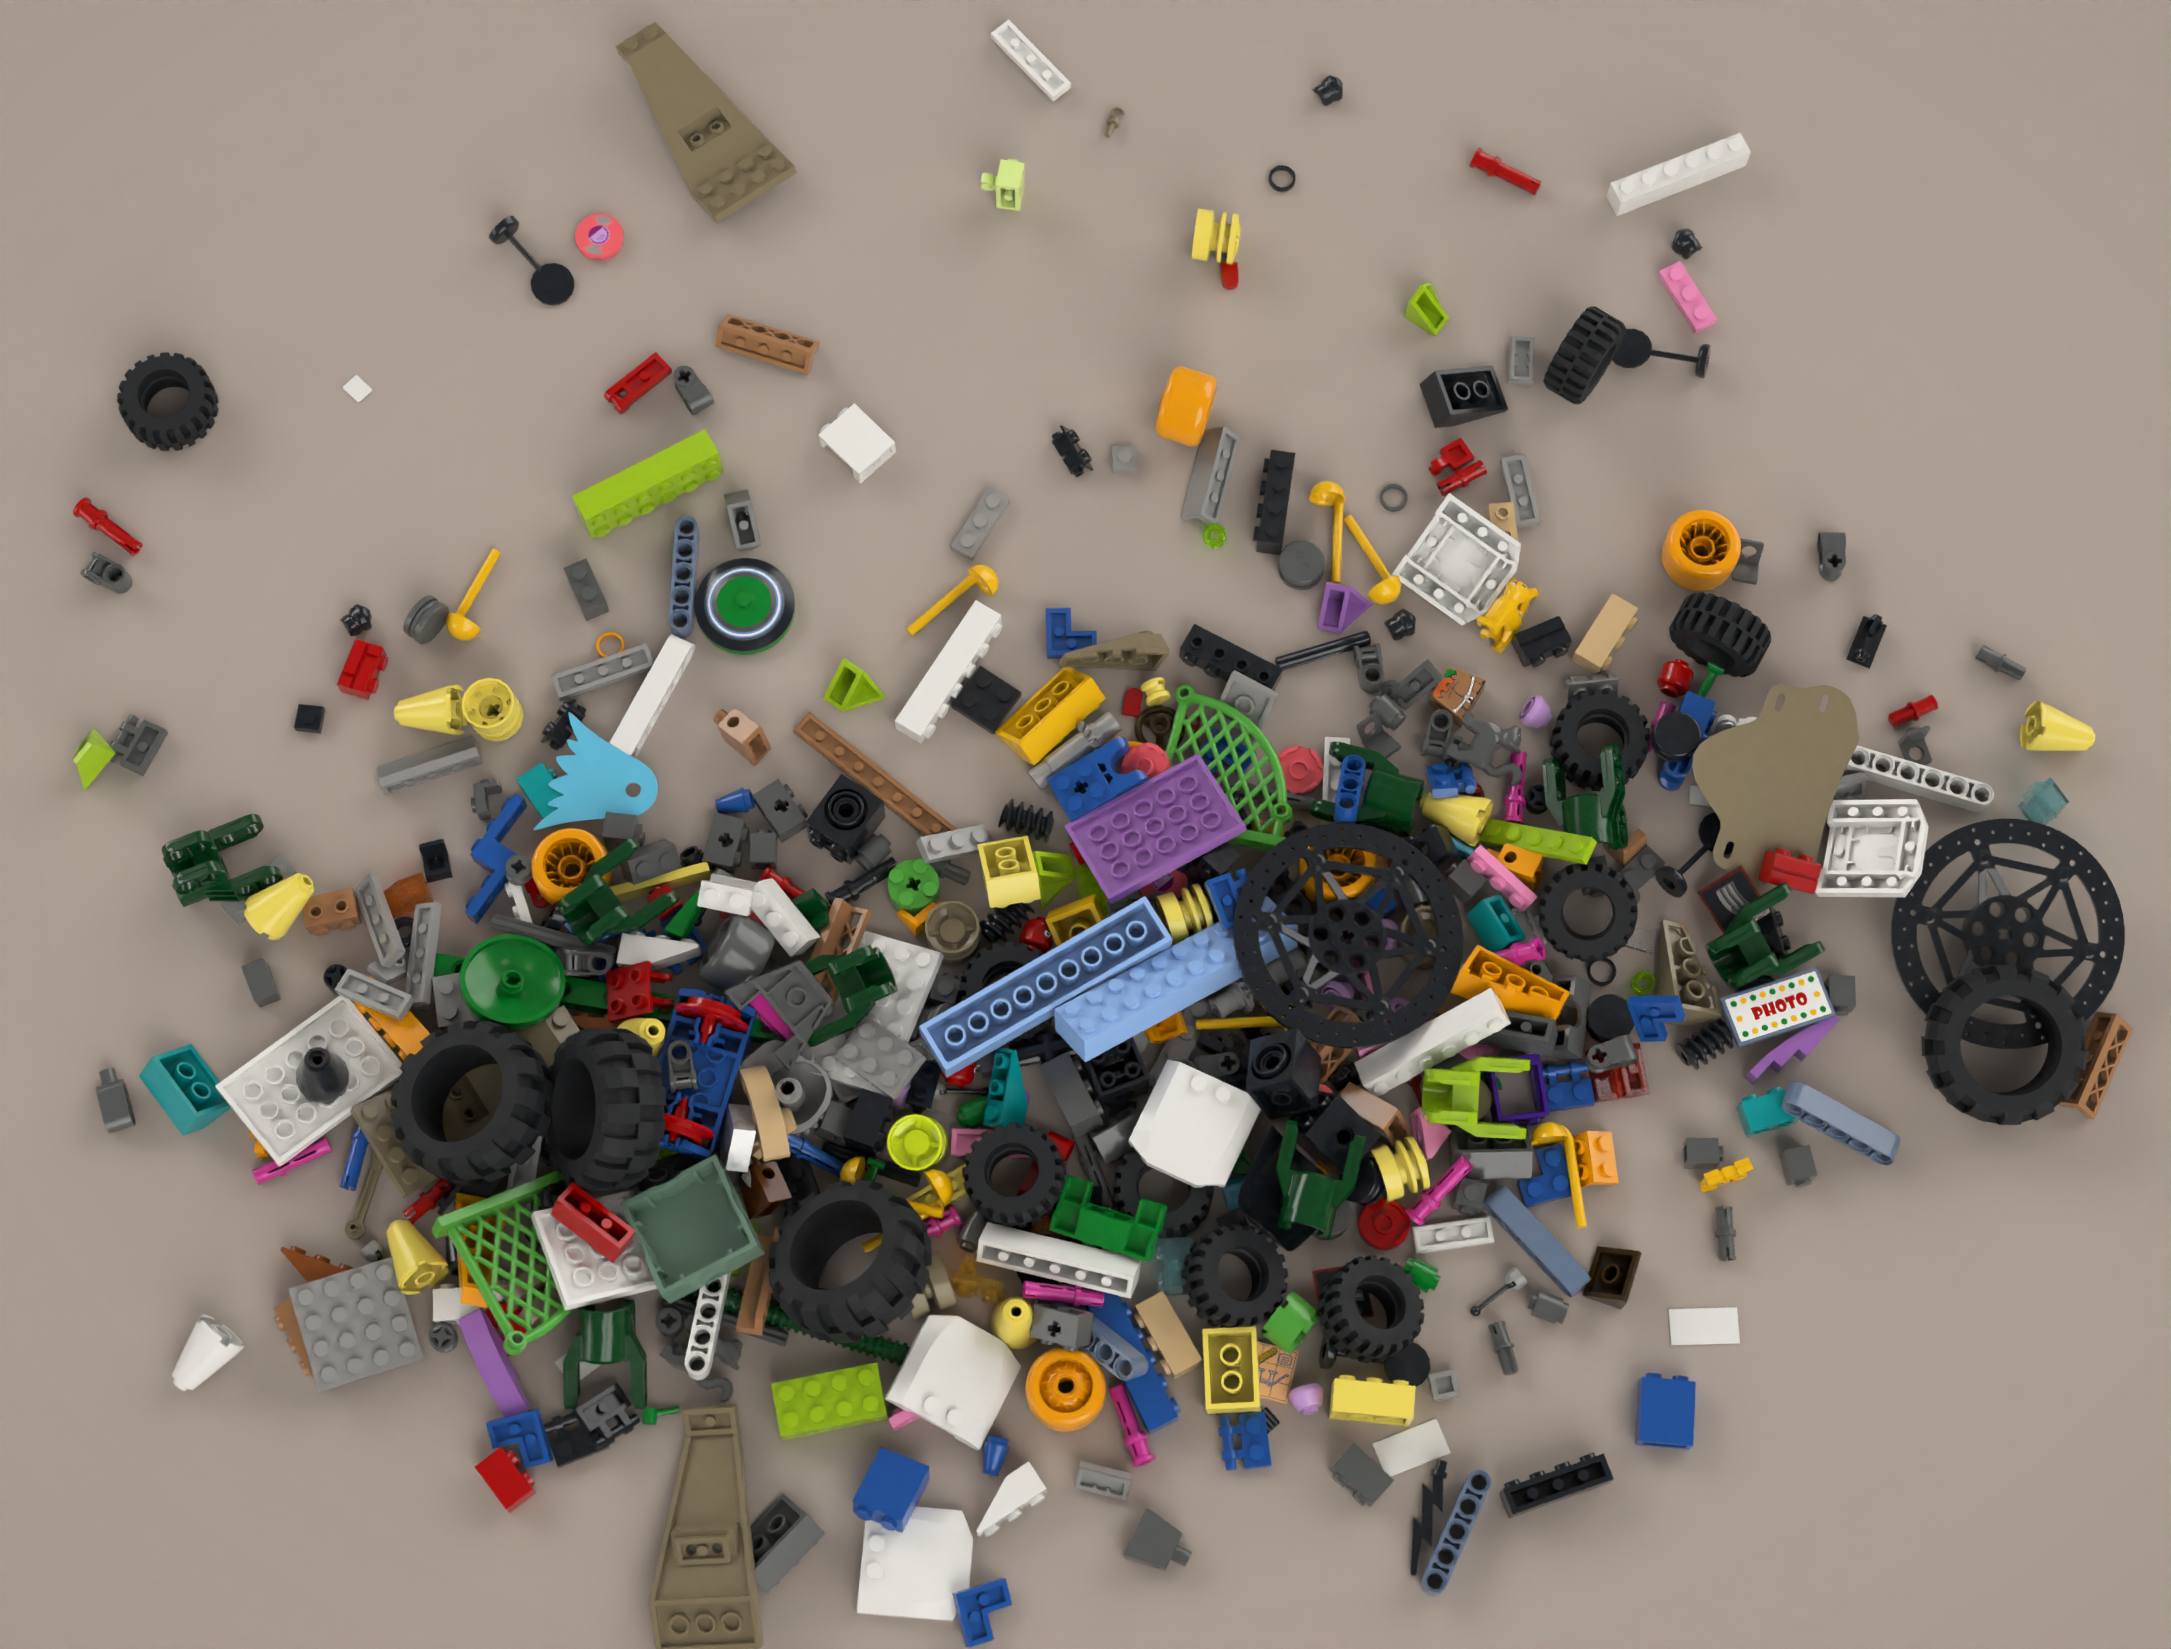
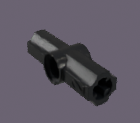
M1056 1033L1044 1034L1032 1041L1009 1045V1049L1017 1051L1020 1067L1038 1063L1041 1065L1067 1051L1070 1057L1078 1056L1070 1045Z

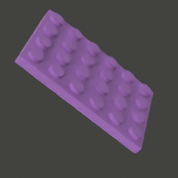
M1199 753L1064 826L1110 904L1117 902L1247 831L1242 819Z

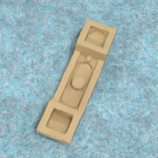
M766 1066L740 1069V1079L744 1093L747 1094L764 1162L790 1157L781 1108Z

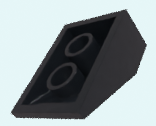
M1493 366L1437 370L1419 384L1435 428L1457 426L1508 410Z

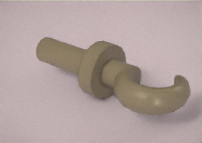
M1119 107L1111 110L1112 118H1109L1107 122L1109 127L1105 133L1107 138H1110L1114 128H1118L1120 124L1118 121L1119 117L1114 112H1120L1122 115L1125 113Z

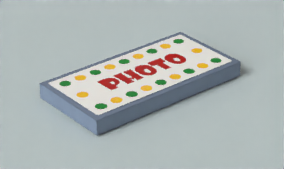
M1817 967L1719 999L1737 1048L1836 1016Z

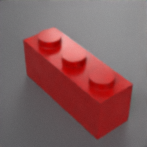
M574 1182L556 1199L550 1214L612 1263L630 1246L636 1232Z

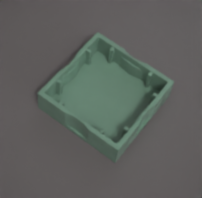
M716 1155L682 1171L672 1180L658 1186H653L620 1204L630 1227L636 1231L634 1236L644 1250L646 1263L661 1296L669 1304L765 1254L728 1172Z

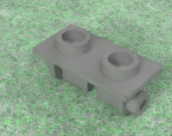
M1610 672L1593 674L1591 681H1588L1587 675L1569 676V679H1565V688L1568 689L1567 702L1573 698L1577 700L1579 694L1585 692L1591 696L1593 690H1601L1602 694L1606 695L1608 691L1616 692L1615 696L1617 697L1619 679L1618 677L1616 678L1615 674H1610Z

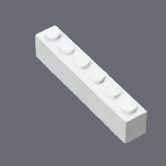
M1741 133L1614 181L1610 183L1606 197L1616 216H1619L1745 167L1751 151Z
M975 600L896 718V730L922 744L925 738L929 739L936 729L934 724L939 717L942 719L949 709L948 703L952 697L956 698L963 688L961 684L964 679L972 676L976 669V661L979 657L983 658L990 647L988 643L992 637L997 638L1003 628V625H1001V614Z
M1489 988L1420 1026L1410 1034L1355 1062V1066L1363 1086L1369 1093L1378 1097L1424 1072L1426 1068L1431 1069L1436 1064L1453 1057L1467 1047L1477 1044L1480 1040L1500 1031L1511 1024L1501 1000L1492 988Z
M987 1222L979 1238L976 1259L978 1262L1130 1299L1139 1279L1141 1265L1140 1259L1127 1255L1111 1253L1106 1250Z

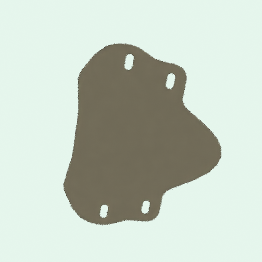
M1776 684L1768 691L1761 713L1756 720L1723 730L1708 737L1698 746L1693 754L1692 770L1694 779L1703 796L1720 820V831L1713 849L1714 862L1721 868L1734 874L1741 870L1754 891L1759 895H1763L1778 886L1770 883L1760 885L1758 882L1766 851L1775 852L1776 848L1791 851L1790 857L1798 858L1799 854L1814 857L1813 862L1816 863L1823 828L1835 793L1859 740L1856 712L1850 698L1844 692L1826 685L1800 688L1788 684ZM1780 694H1784L1785 701L1780 711L1775 710L1777 698ZM1824 695L1829 696V702L1826 710L1820 712L1819 705ZM1728 842H1733L1734 847L1731 856L1726 859L1723 856Z

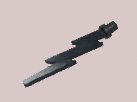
M1437 1459L1435 1469H1432L1430 1474L1433 1476V1493L1423 1484L1422 1526L1415 1517L1413 1518L1410 1572L1412 1576L1417 1574L1422 1536L1432 1547L1433 1503L1443 1513L1444 1479L1447 1478L1445 1471L1448 1463L1443 1460Z

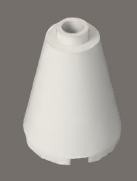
M205 1314L198 1318L172 1372L173 1383L183 1391L197 1388L244 1348V1345H241L243 1343L242 1340L224 1324L221 1326L213 1324L216 1319Z

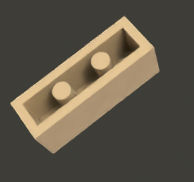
M1612 593L1576 649L1571 661L1592 674H1599L1602 669L1606 671L1613 661L1610 655L1614 649L1619 651L1626 640L1623 637L1626 630L1632 631L1636 625L1638 618L1635 615L1638 608Z
M1163 1290L1135 1305L1134 1311L1136 1314L1133 1315V1318L1139 1328H1145L1149 1335L1146 1341L1153 1352L1158 1351L1162 1360L1159 1363L1166 1376L1171 1374L1172 1378L1176 1379L1202 1364L1200 1354Z

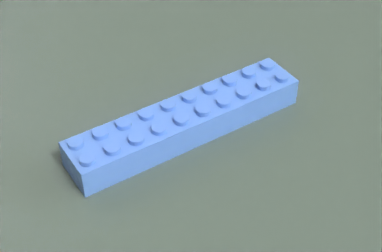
M1146 896L920 1025V1035L947 1078L1055 1015L1054 1009L1172 947L1173 939Z
M1265 896L1261 909L1263 912L1272 913L1277 905ZM1218 921L1054 1009L1056 1032L1084 1062H1087L1242 978L1234 950L1233 928L1223 931ZM1285 925L1298 933L1297 925ZM1258 931L1261 954L1266 965L1279 958V955L1269 932ZM1279 933L1287 953L1297 948L1298 942Z

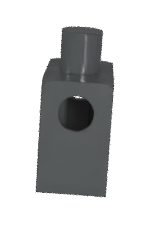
M1146 1508L1125 1551L1124 1558L1166 1571L1170 1560L1186 1567L1192 1552L1178 1545L1182 1537V1533Z

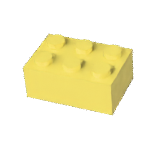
M1028 836L977 844L990 908H1004L1010 904L1031 903L1034 900L1041 899L1038 874Z
M1256 1326L1202 1329L1207 1414L1261 1412Z
M1340 1375L1339 1379H1334L1330 1390L1328 1419L1409 1426L1412 1422L1416 1386H1409L1408 1381L1394 1380L1393 1384L1382 1383L1380 1378H1366V1381L1355 1380L1356 1377L1351 1375Z

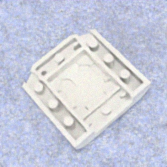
M1449 493L1435 512L1436 515L1408 555L1404 556L1392 573V576H1399L1403 584L1463 626L1486 614L1494 601L1498 599L1506 588V584L1511 581L1517 572L1521 543Z
M1833 800L1827 817V824L1830 829L1824 866L1817 879L1818 883L1815 890L1817 896L1906 897L1922 874L1929 828L1918 800Z
M1167 1060L1128 1143L1131 1147L1135 1148L1147 1166L1192 1187H1225L1261 1108L1247 1092L1186 1064Z
M928 1315L901 1365L885 1400L954 1435L955 1439L971 1448L980 1450L1021 1365L1004 1341L959 1316Z
M915 1507L903 1533L897 1530H887L880 1523L865 1520L857 1613L953 1621L957 1610L952 1593L968 1589L970 1584L973 1537L963 1511Z

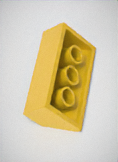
M1063 667L994 733L1022 760L1035 766L1055 746L1061 744L1064 737L1077 728L1079 722L1084 720L1091 712L1097 710L1106 698L1091 676L1071 667Z

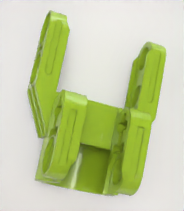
M1477 1056L1451 1067V1069H1425L1422 1083V1117L1427 1118L1428 1123L1456 1125L1476 1137L1526 1139L1527 1128L1518 1127L1510 1123L1478 1122L1480 1071L1508 1073L1530 1071V1059Z

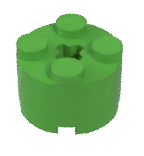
M909 859L897 864L890 871L888 877V892L891 904L897 911L905 910L913 917L930 903L934 902L936 904L940 895V886L935 869L930 864H925L923 859ZM915 885V887H918V890L914 891L910 886Z
M1294 1291L1285 1298V1303L1277 1308L1260 1332L1285 1353L1288 1352L1290 1355L1305 1339L1306 1334L1317 1323L1319 1317L1322 1316L1315 1307Z

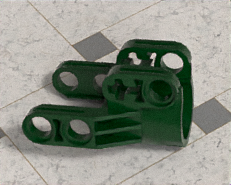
M1332 742L1329 754L1342 763L1344 758L1349 755H1358L1365 760V769L1372 770L1366 785L1363 802L1358 810L1357 820L1354 824L1371 826L1397 836L1409 837L1411 829L1414 827V820H1412L1414 804L1416 800H1421L1423 796L1424 780L1400 774V770L1377 751L1343 742ZM1326 800L1312 802L1309 811L1312 816L1336 823L1334 821L1335 803Z
M1616 743L1605 745L1600 754L1604 791L1599 793H1583L1567 798L1565 775L1560 762L1556 757L1545 759L1542 768L1546 806L1558 825L1564 828V832L1593 837L1597 843L1608 844V849L1615 851L1626 848L1628 846L1626 811L1622 804L1625 797L1622 755L1619 746Z
M249 814L213 828L208 832L198 830L169 841L162 846L163 861L174 877L172 887L183 907L209 898L210 901L238 902L283 880L281 871L276 866H262L231 879L220 853L224 849L257 837L264 828L259 815Z
M634 837L628 839L595 862L583 883L559 901L561 905L559 911L579 940L587 948L606 934L614 935L639 931L680 900L674 891L662 894L636 914L630 916L602 878L629 859L634 851L639 848L640 844Z
M1788 882L1741 906L1725 930L1726 933L1705 945L1710 961L1719 976L1729 987L1734 984L1737 988L1761 975L1786 974L1825 951L1821 941H1817L1813 944H1805L1778 960L1760 932L1761 929L1753 917L1786 899L1788 894L1792 892Z
M867 945L847 955H820L803 963L813 976L828 970L842 999L845 1011L848 1013V1015L814 1030L807 1041L809 1047L817 1046L856 1028L865 1015H868L876 1005V1001L898 991L893 972L880 948L875 947L872 949L871 945Z
M1287 1119L1276 1166L1284 1200L1278 1228L1288 1231L1291 1229L1292 1223L1303 1224L1317 1228L1319 1238L1330 1239L1336 1211L1355 1189L1366 1137L1355 1134L1354 1140L1350 1143L1342 1181L1314 1172L1291 1170L1298 1138V1121Z
M623 1299L622 1302H619L618 1310L609 1312H595L593 1304L578 1307L579 1330L563 1361L564 1408H577V1401L580 1395V1362L600 1365L630 1362L631 1401L635 1409H646L647 1355L636 1336L635 1300Z

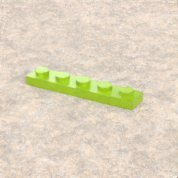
M1489 819L1479 840L1484 846L1502 849L1504 844L1508 843L1543 855V857L1587 865L1597 844L1593 837Z

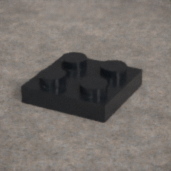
M979 666L951 706L954 710L986 731L994 734L1020 699L1022 692L987 669Z

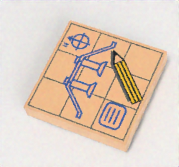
M1258 1342L1261 1399L1287 1404L1299 1351H1293L1290 1355L1278 1346Z

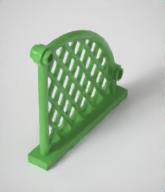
M1180 686L1175 692L1178 706L1165 749L1171 765L1175 754L1178 757L1179 763L1185 761L1182 753L1191 744L1195 755L1199 753L1201 758L1211 748L1214 760L1207 766L1208 769L1212 770L1217 765L1220 776L1216 781L1218 784L1223 782L1226 791L1225 795L1238 815V811L1248 802L1251 814L1243 823L1247 826L1254 820L1257 831L1247 830L1226 843L1268 852L1279 842L1286 839V837H1281L1283 828L1293 818L1292 809L1287 803L1286 782L1278 755L1264 733L1239 710L1215 698L1197 694L1191 686ZM1194 703L1199 704V708L1185 720L1187 708ZM1205 706L1217 711L1209 721H1207L1204 712ZM1224 714L1233 718V720L1228 725L1226 723ZM1200 715L1203 726L1194 734L1190 723ZM1219 719L1223 730L1213 738L1210 727ZM1239 723L1242 734L1232 741L1229 731ZM1185 725L1189 739L1179 749H1176L1182 726ZM1206 732L1209 743L1199 751L1196 740ZM1249 734H1251L1257 741L1253 746ZM1225 735L1228 747L1219 754L1216 743ZM1245 740L1248 750L1238 758L1235 747ZM1261 746L1266 756L1258 762L1255 751ZM1231 752L1234 763L1224 771L1221 760ZM1250 756L1254 767L1244 775L1241 764ZM1269 761L1272 772L1264 779L1260 768ZM1236 769L1240 780L1230 788L1227 777ZM1256 773L1259 785L1250 792L1246 781ZM1274 778L1276 791L1270 796L1266 785ZM1242 786L1246 797L1236 805L1233 793ZM1262 790L1265 801L1256 809L1252 798ZM1277 798V803L1273 806L1272 801ZM1268 807L1271 818L1261 826L1258 815ZM1274 823L1271 834L1263 833Z
M558 1171L440 1216L436 1219L432 1228L436 1239L449 1235L506 1337L503 1347L510 1355L521 1354L528 1343L542 1337L555 1328L572 1310L565 1311L563 1304L561 1305L551 1299V1287L556 1290L557 1288L552 1280V1274L546 1257L536 1252V1241H540L533 1221L531 1230L520 1224L521 1213L531 1218L533 1212L539 1211V1205L542 1206L540 1195L546 1186L557 1183L568 1188L571 1185L562 1179V1173ZM553 1194L551 1200L556 1202L559 1196ZM533 1201V1212L521 1205ZM515 1208L514 1220L503 1214ZM496 1216L495 1227L484 1221ZM502 1220L513 1226V1238L501 1231ZM478 1223L477 1235L466 1229V1227ZM483 1227L495 1234L494 1245L482 1238ZM519 1230L531 1237L530 1248L518 1241ZM460 1233L476 1241L475 1256L471 1254ZM500 1238L512 1244L511 1255L500 1249ZM482 1245L493 1251V1263L481 1257ZM518 1248L529 1254V1266L517 1259ZM499 1256L511 1262L510 1273L498 1267ZM535 1258L547 1265L546 1276L534 1270ZM477 1261L492 1270L491 1285L486 1281L476 1263ZM516 1266L528 1272L527 1284L516 1278ZM498 1274L509 1280V1292L497 1285ZM534 1277L546 1283L545 1294L533 1288ZM515 1284L527 1291L526 1302L514 1295ZM492 1290L508 1298L506 1314ZM533 1295L544 1301V1312L532 1306ZM514 1302L525 1309V1321L513 1314ZM551 1305L558 1310L549 1318ZM531 1313L543 1319V1323L534 1329L530 1325ZM508 1319L523 1326L527 1332L523 1334L520 1331H514Z

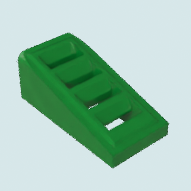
M700 889L694 893L665 927L666 936L677 941L689 938L703 908L697 906Z

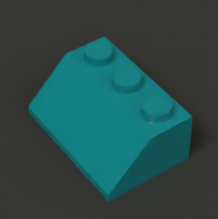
M192 1044L152 1057L139 1075L183 1136L205 1128L231 1108L216 1090L215 1086L220 1083Z

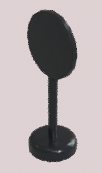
M509 216L500 221L489 234V239L494 244H502L509 239L536 269L531 279V289L536 299L547 305H560L567 301L573 294L575 287L574 277L571 272L563 265L556 263L540 266L513 236L519 227V221L514 216Z
M1626 329L1623 341L1612 361L1623 368L1639 367L1650 356L1696 363V376L1705 378L1711 345H1701L1697 357L1652 350V343L1644 332L1637 329Z
M1715 812L1705 816L1699 824L1698 834L1704 846L1678 871L1670 866H1662L1656 871L1655 877L1657 882L1668 894L1678 898L1683 896L1687 891V883L1682 875L1708 850L1713 853L1720 831V820ZM1733 842L1727 843L1723 855L1732 853Z
M1326 1335L1323 1337L1320 1349L1319 1364L1321 1369H1331L1335 1364L1337 1356L1346 1357V1352L1343 1350L1338 1351L1333 1346L1335 1344L1331 1338L1328 1340ZM1414 1342L1389 1360L1385 1359L1380 1362V1364H1384V1370L1392 1382L1394 1380L1408 1381L1409 1386L1416 1387L1428 1378L1431 1369L1430 1359L1426 1351Z

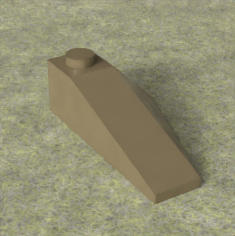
M1140 631L1065 653L1059 661V667L1156 671L1170 653L1169 647L1161 634H1153L1152 631Z
M1667 920L1660 922L1658 996L1679 995L1685 1017L1683 1022L1664 1023L1685 1027L1720 1018L1722 1011L1718 991L1715 986L1710 985L1706 977L1708 971L1705 965L1701 966L1695 954L1697 948L1685 924Z

